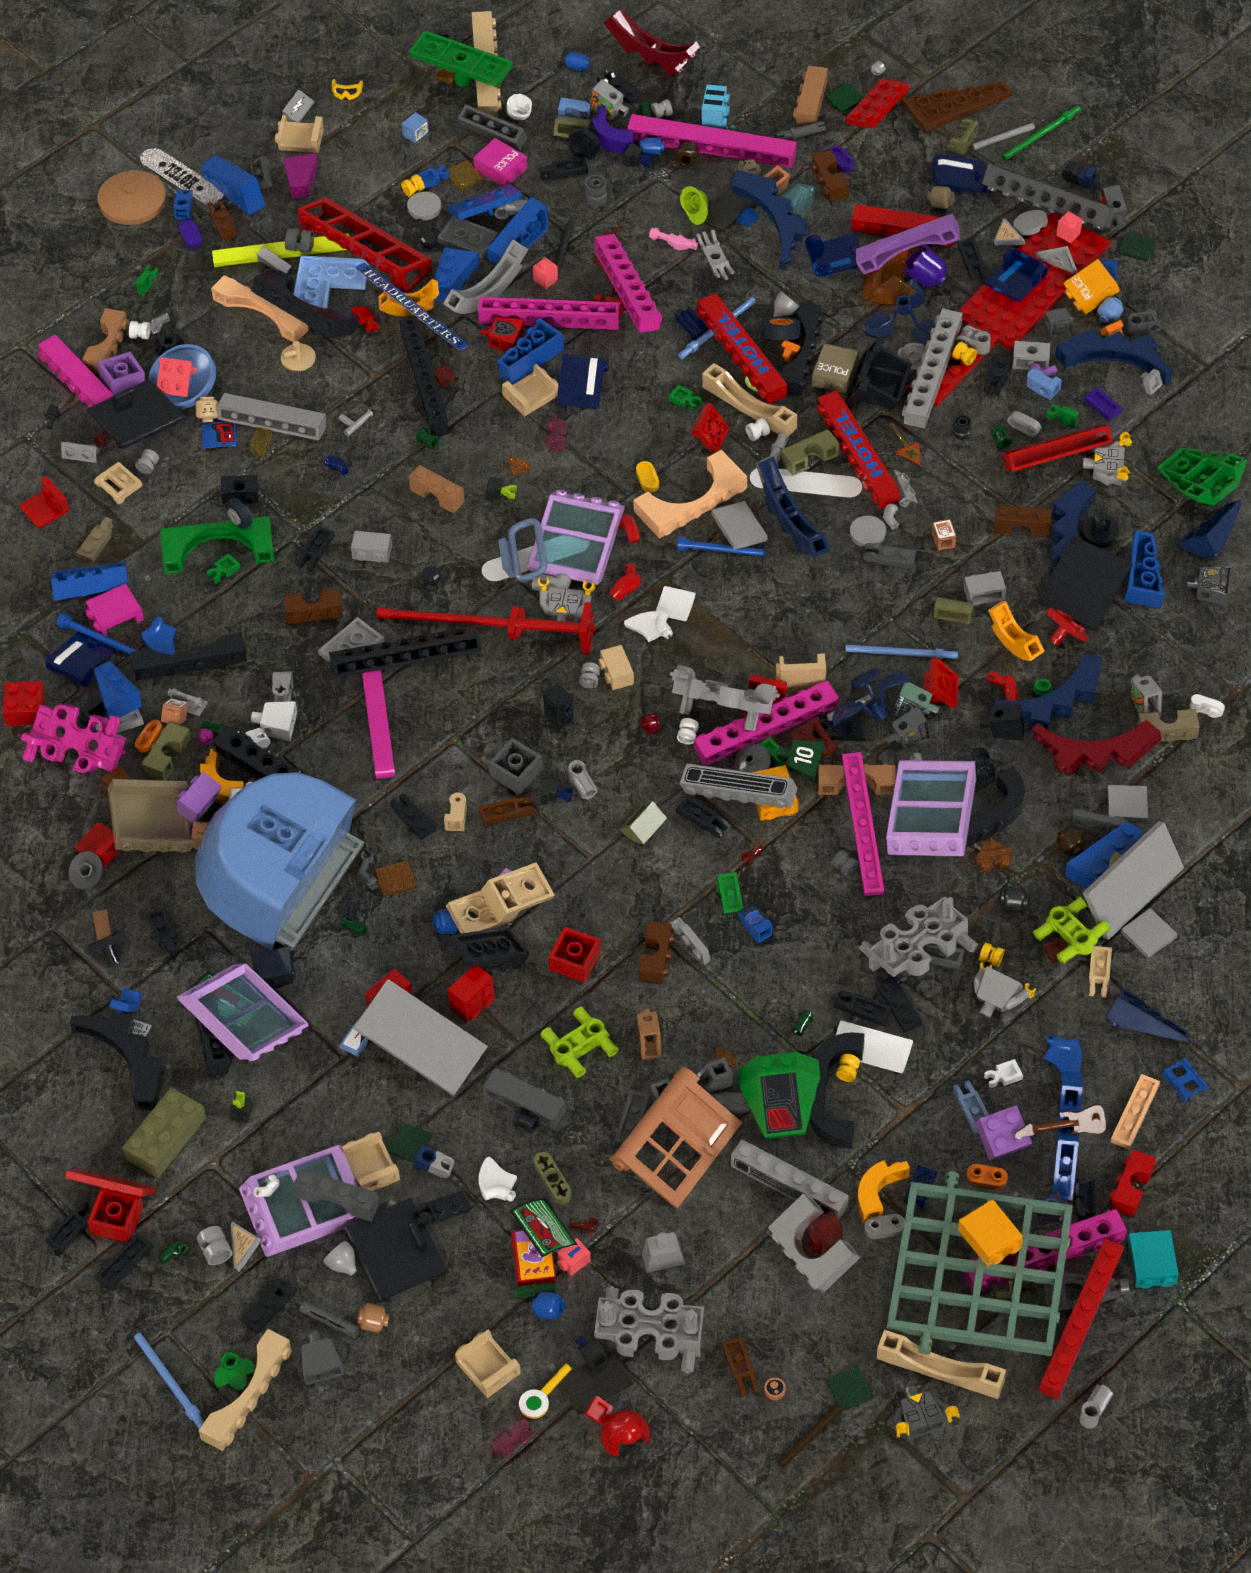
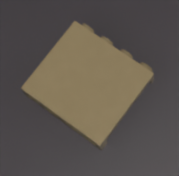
M112 779L108 787L115 850H141L143 852L151 850L160 852L179 851L180 853L191 851L195 840H191L189 822L176 811L178 796L184 789H188L187 781Z

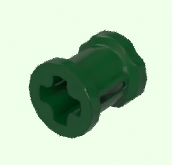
M998 425L991 430V436L996 439L999 449H1005L1012 444V439L1007 435L1004 425Z
M425 427L421 428L416 435V441L424 443L430 450H433L440 440L438 435L431 434Z

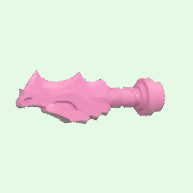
M656 227L650 230L649 238H652L654 241L658 238L665 240L668 245L679 251L689 248L698 249V243L695 238L687 239L681 234L678 236L673 233L670 235L665 234Z

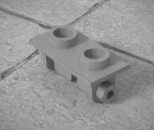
M61 442L62 459L97 463V454H99L100 448L96 445Z
M894 470L895 475L892 476V479L900 491L899 504L907 507L911 501L917 503L916 492L910 486L909 477L905 473Z
M175 688L169 689L167 696L170 697L169 699L189 702L187 713L200 717L208 704L207 701L202 700L200 697L196 698L177 691Z

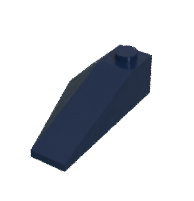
M1237 500L1225 504L1211 515V519L1199 524L1200 529L1195 533L1190 531L1178 543L1179 546L1201 558L1208 556L1212 558L1220 554V550L1225 546L1242 501Z
M1121 988L1106 1016L1111 1024L1117 1027L1120 1025L1123 1028L1187 1042L1190 1035L1188 1032L1169 1019L1164 1021L1161 1019L1160 1012L1155 1009H1147L1143 1005V1000Z

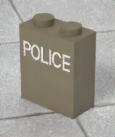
M824 343L812 374V386L832 391L838 390V392L846 394L858 364V351Z

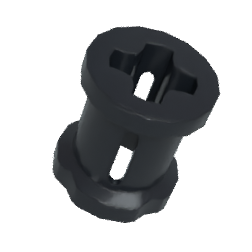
M522 1109L518 1110L513 1120V1126H520L528 1130L530 1134L535 1131L539 1123V1117H532L524 1113Z

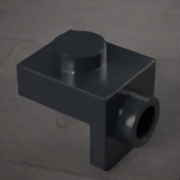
M99 697L80 709L82 724L88 727L90 716L105 714L103 702Z

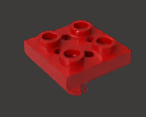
M707 403L704 405L695 426L692 427L691 434L695 438L699 437L710 453L714 454L719 451L730 427L711 403Z
M1051 607L1046 612L1059 625L1058 629L1049 638L1055 645L1059 646L1068 633L1084 643L1088 640L1089 636L1085 634L1086 629L1073 621V618L1059 608L1054 610Z

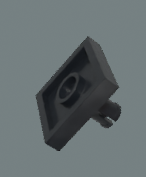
M118 931L83 947L85 954H93L99 950L102 951L108 967L120 962L113 945L127 937L124 931Z

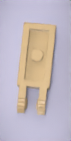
M1094 946V950L1091 952L1089 996H1094L1095 983L1103 984L1101 995L1103 998H1106L1110 977L1112 947Z

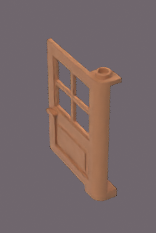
M681 1067L676 1071L667 1087L616 1153L609 1158L616 1169L620 1171L631 1169L676 1209L742 1124L738 1118L697 1084L700 1078L685 1067ZM661 1122L680 1137L669 1152L664 1150L650 1137ZM683 1140L701 1155L690 1171L671 1156ZM646 1141L665 1156L654 1172L635 1157ZM668 1160L686 1174V1177L675 1191L657 1176Z

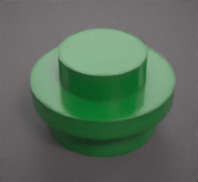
M1039 679L1034 683L1033 691L1036 695L1043 696L1052 692V685L1047 679Z

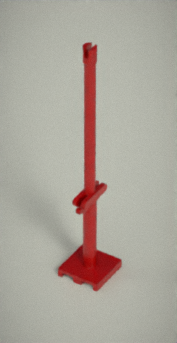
M590 602L584 603L581 622L525 618L524 608H520L519 612V608L516 606L512 608L510 618L394 610L380 607L377 608L376 613L379 619L392 618L508 627V638L511 640L518 639L524 629L579 633L581 651L584 655L590 654L595 623H593L594 613L591 612L592 603Z

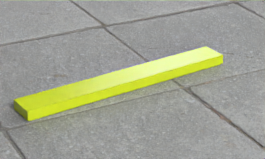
M325 236L314 237L311 253L300 252L299 249L297 251L286 250L285 241L213 250L212 254L214 267L260 262L258 261L257 254L262 246L281 259L345 251L347 249L341 248L335 242L329 241Z

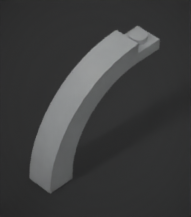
M512 240L503 257L488 276L469 289L461 291L451 289L443 304L459 314L478 311L480 297H498L514 280L523 266L520 263L526 255L528 248Z

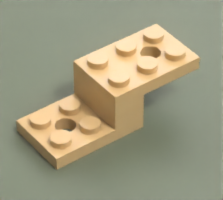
M533 863L488 880L481 891L448 902L446 908L460 933L493 929L514 920L521 910L548 901L555 895L538 864ZM524 883L530 884L533 890H528ZM468 912H474L477 918H471Z

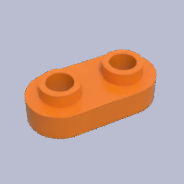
M159 720L150 721L135 741V747L140 753L151 751L152 744L160 737V732L164 726Z
M973 1164L967 1170V1181L974 1186L1000 1190L1007 1185L1008 1174L1002 1168Z

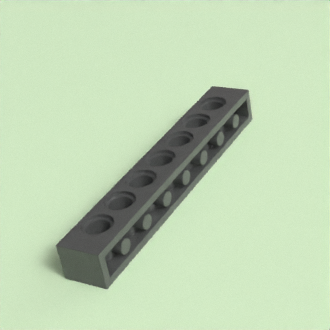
M988 164L982 184L987 185L989 190L997 192L998 189L1005 196H1018L1017 200L1022 202L1029 200L1033 206L1042 208L1043 205L1048 207L1047 211L1053 213L1059 211L1063 213L1062 216L1069 211L1082 218L1083 224L1093 223V227L1103 230V227H1110L1116 210L1115 207L993 164ZM1003 177L1005 178L1004 185L1001 184V179ZM1019 182L1020 189L1017 191L1016 184ZM1032 188L1035 189L1034 196L1031 195ZM1049 193L1050 200L1047 202L1046 195ZM1062 199L1066 201L1064 207L1061 206ZM1078 204L1081 206L1080 212L1076 211ZM1095 209L1096 216L1092 218L1091 213Z

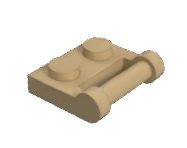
M117 462L94 480V483L110 494L117 504L123 503L126 497L142 487V482L120 462ZM110 479L121 491L117 492L106 481Z

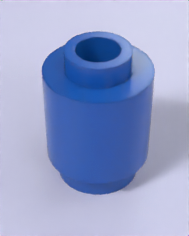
M570 52V54L566 55L565 64L570 69L587 71L590 57Z
M645 138L640 140V147L643 148L644 155H661V152H664L665 142L661 141V138Z

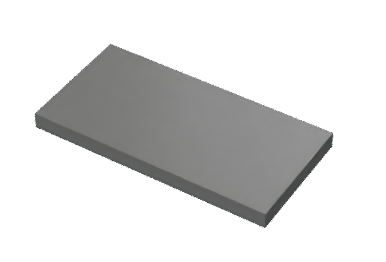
M1158 821L1083 892L1096 924L1105 920L1111 928L1110 931L1102 935L1104 939L1109 940L1184 869L1164 822Z
M389 979L354 1026V1030L453 1097L488 1047Z

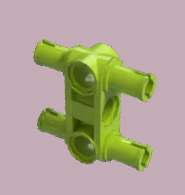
M1080 896L1067 907L1056 906L1052 908L1046 922L1033 931V934L1039 941H1042V939L1054 931L1069 944L1067 948L1056 955L1063 965L1076 955L1090 954L1094 950V945L1097 944L1098 938L1111 930L1105 920H1102L1090 930L1074 917V915L1087 907V904Z
M582 1006L573 1012V1016L582 1024L580 1027L560 1039L550 1027L545 1028L540 1034L550 1046V1051L555 1056L556 1063L568 1067L576 1078H580L586 1072V1069L577 1059L590 1050L600 1046L607 1053L608 1057L614 1056L619 1050L609 1039V1033L604 1028V1023L599 1019L591 1018Z

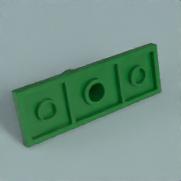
M428 31L423 32L409 51V57L454 72L455 84L461 87L469 85L471 79L498 88L513 67V61Z

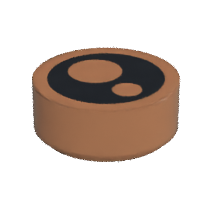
M770 1378L766 1381L764 1392L769 1399L779 1400L785 1395L786 1386L781 1379Z

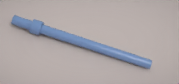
M753 297L749 298L731 313L735 318L756 302ZM708 330L697 340L687 344L686 348L678 354V357L684 359L690 353L696 352L700 345L714 335L712 330Z
M846 645L845 652L938 657L940 660H943V658L958 659V652L943 651V649L938 648L936 650L861 645Z
M141 1333L134 1336L136 1342L185 1408V1414L200 1429L205 1421L200 1416L201 1412L196 1405H192Z

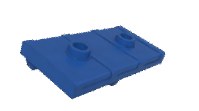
M507 185L447 207L449 213L461 220L484 211H488V215L491 216L493 215V208L522 199L523 197L521 191L512 185Z

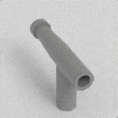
M368 410L355 422L341 414L339 420L349 426L344 430V434L350 436L369 417L373 416L372 411Z

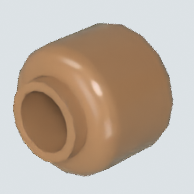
M367 1303L363 1308L360 1307L357 1324H360V1328L364 1331L379 1333L383 1327H387L389 1314H385L383 1306Z

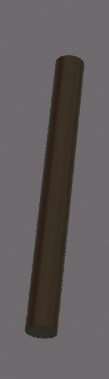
M835 1405L778 1461L779 1466L784 1468L842 1411L841 1407Z

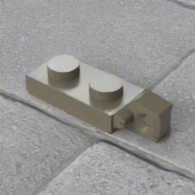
M105 517L101 525L97 524L76 552L77 557L92 563L96 560L111 539L112 519Z

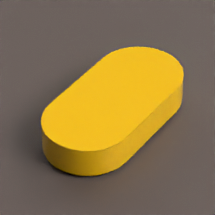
M647 461L638 463L636 475L641 488L649 493L657 491L659 479L653 464Z

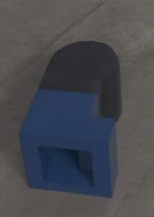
M1068 162L1062 172V177L1067 182L1090 190L1096 180L1097 168L1093 166L1086 168L1079 166L1075 162Z

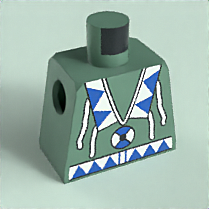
M907 682L902 687L893 715L902 717L918 707L923 716L928 714L936 717L940 707L929 703L932 697L930 692Z

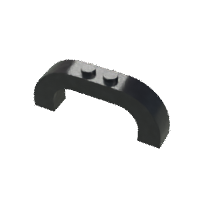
M1014 766L997 775L996 786L1006 798L1004 802L970 820L966 847L981 840L984 841L996 832L1003 831L1020 815L1023 808L1025 786L1021 775ZM934 809L921 815L917 820L919 832L958 833L960 824H951L944 821Z
M850 1032L833 1036L826 1040L814 1055V1058L819 1061L820 1083L818 1084L816 1098L812 1105L809 1123L820 1139L840 1148L852 1149L854 1121L836 1119L826 1111L824 1106L828 1074L831 1067L840 1061L843 1054L854 1055L860 1061H863L865 1033Z

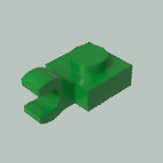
M150 265L145 267L144 272L135 281L137 294L144 296L153 285L152 280L159 274L158 268L151 271Z
M1052 404L1051 411L1047 410L1046 412L1047 418H1059V422L1065 426L1075 429L1078 425L1079 412L1065 406L1059 408L1057 405Z
M770 737L758 744L768 750L775 767L785 765L783 763L785 759L777 758L780 746Z

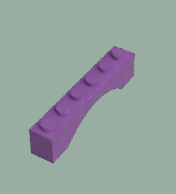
M949 214L856 249V263L864 275L880 269L891 258L910 248L925 244L946 245L960 239L959 224L953 214Z

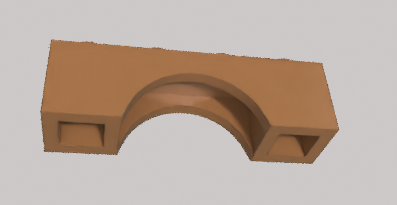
M105 308L100 324L102 333L107 335V338L98 345L89 346L82 359L83 364L92 373L99 374V361L116 355L119 342H122L123 333L129 325V320L126 318V312Z
M819 765L818 795H838L841 788L846 785L843 765ZM863 765L866 784L874 790L876 795L894 794L896 782L895 765Z

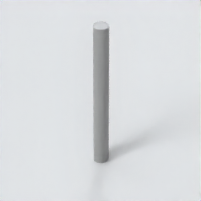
M1033 123L973 143L972 149L977 150L1034 130L1035 126Z

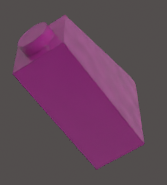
M317 153L283 159L292 200L309 197L319 167Z

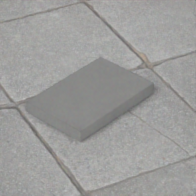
M745 501L711 511V515L734 550L767 541V534Z
M357 617L318 650V654L330 662L329 652L382 643L384 636Z

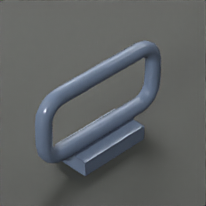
M529 518L514 524L508 532V541L506 538L498 540L502 568L510 578L515 577L519 582H527L538 578L546 571L547 558L542 528L537 519ZM533 525L540 566L537 570L522 575L515 534L518 530Z

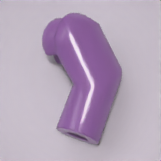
M1038 363L1031 365V369H1039L1048 377L1058 373L1055 365L1046 369L1041 368Z

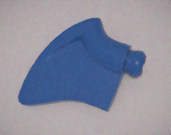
M157 616L152 621L150 627L141 632L142 640L149 649L175 655L173 639L177 628L163 624V618Z
M1053 1034L1049 1035L1046 1043L1051 1046L1044 1060L1054 1065L1061 1074L1062 1071L1079 1072L1082 1052L1076 1038L1064 1040L1058 1036L1055 1037Z

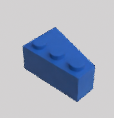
M444 247L434 280L438 281L439 295L433 300L445 301L451 289L460 291L462 284L466 280L468 281L471 273L479 267L478 252Z
M111 661L94 668L97 685L108 720L110 715L121 718L142 707L138 689Z

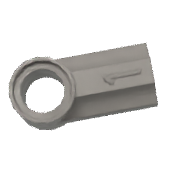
M516 200L494 208V215L498 219H506L509 215H516L528 200Z
M544 574L539 576L540 583L543 585L547 583L548 577L549 585L547 590H549V587L569 589L571 579L564 574H557L555 577ZM539 577L533 579L532 589L541 590L538 584Z
M580 760L572 761L568 767L569 781L575 785L582 798L588 800L598 793V789L587 773L585 764Z
M1097 1385L1087 1402L1082 1406L1079 1420L1085 1428L1097 1426L1100 1416L1113 1397V1392L1105 1385Z

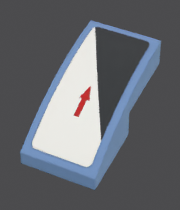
M359 1019L340 1044L341 1049L356 1056L368 1043V1038L354 1030V1026Z

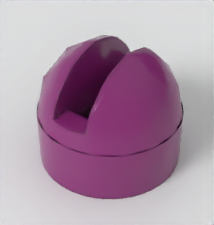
M200 729L198 733L199 742L203 745L211 743L214 733L208 729Z

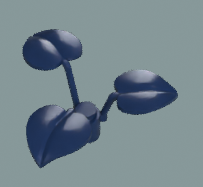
M911 279L901 287L896 295L897 308L894 309L892 319L886 313H875L869 317L862 330L871 337L885 338L894 332L895 327L892 323L895 321L898 313L901 315L910 314L916 327H918L913 331L914 340L917 343L926 345L928 340L931 341L930 333L932 327L935 328L936 325L935 321L931 319H924L921 324H918L911 307L916 308L923 304L925 293L917 282Z
M872 668L866 673L856 676L851 681V686L859 688L866 685L872 701L869 702V708L861 701L856 703L855 701H849L842 704L834 711L832 717L834 726L836 727L842 720L856 714L861 708L865 709L868 715L872 714L875 721L884 720L888 717L889 713L884 702L883 690L911 682L909 677L901 670L885 676L876 687L880 694L879 700L875 698L869 682L879 677V669Z

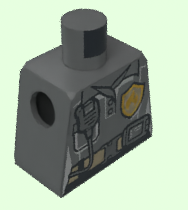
M1231 567L1200 568L1199 577L1188 576L1186 587L1197 588L1196 598L1199 600L1226 606Z
M918 707L894 721L891 724L893 733L884 737L889 747L899 743L901 748L906 750L930 739L927 720Z

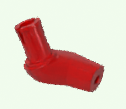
M629 514L623 515L619 527L626 533L629 544L640 542L635 520ZM607 515L606 520L612 521L614 516ZM606 521V526L610 527L612 522Z
M632 563L624 566L626 575L621 577L609 592L618 601L627 594L637 590L641 584V577L636 573V567Z
M991 670L988 675L995 677V679L987 677V682L1001 686L1006 701H1018V689L1015 678L1010 674L1004 676Z

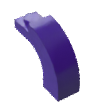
M599 106V113H596V118H592L593 127L599 133L598 139L601 146L611 152L624 154L630 143L633 144V130H619L611 127L606 121V106Z

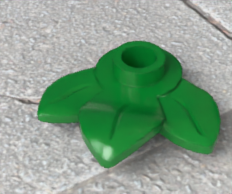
M226 1353L221 1358L220 1367L214 1375L216 1386L220 1389L229 1384L233 1389L243 1391L247 1385V1375L253 1374L256 1370L253 1362L249 1359H242L235 1353ZM229 1362H234V1365L228 1366L227 1364Z

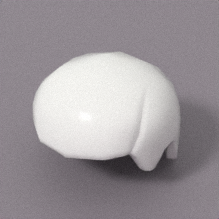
M522 94L510 96L506 106L509 117L518 121L529 117L532 105L531 100Z

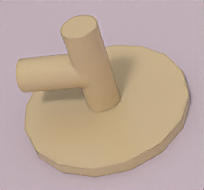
M294 341L292 345L286 347L281 354L282 365L291 371H304L310 368L316 359L315 351L310 346L301 344L298 341Z

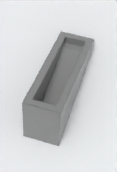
M262 246L257 254L258 261L276 271L281 270L287 274L291 268V265L264 246Z

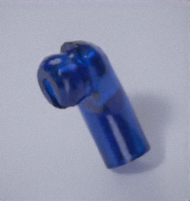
M328 455L324 460V464L328 467L335 465L341 475L349 472L348 467L341 458Z

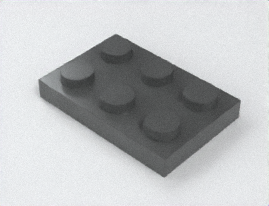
M453 215L438 235L437 243L453 249L478 252V258L483 260L487 254V248L497 238L499 232L465 219L459 220Z

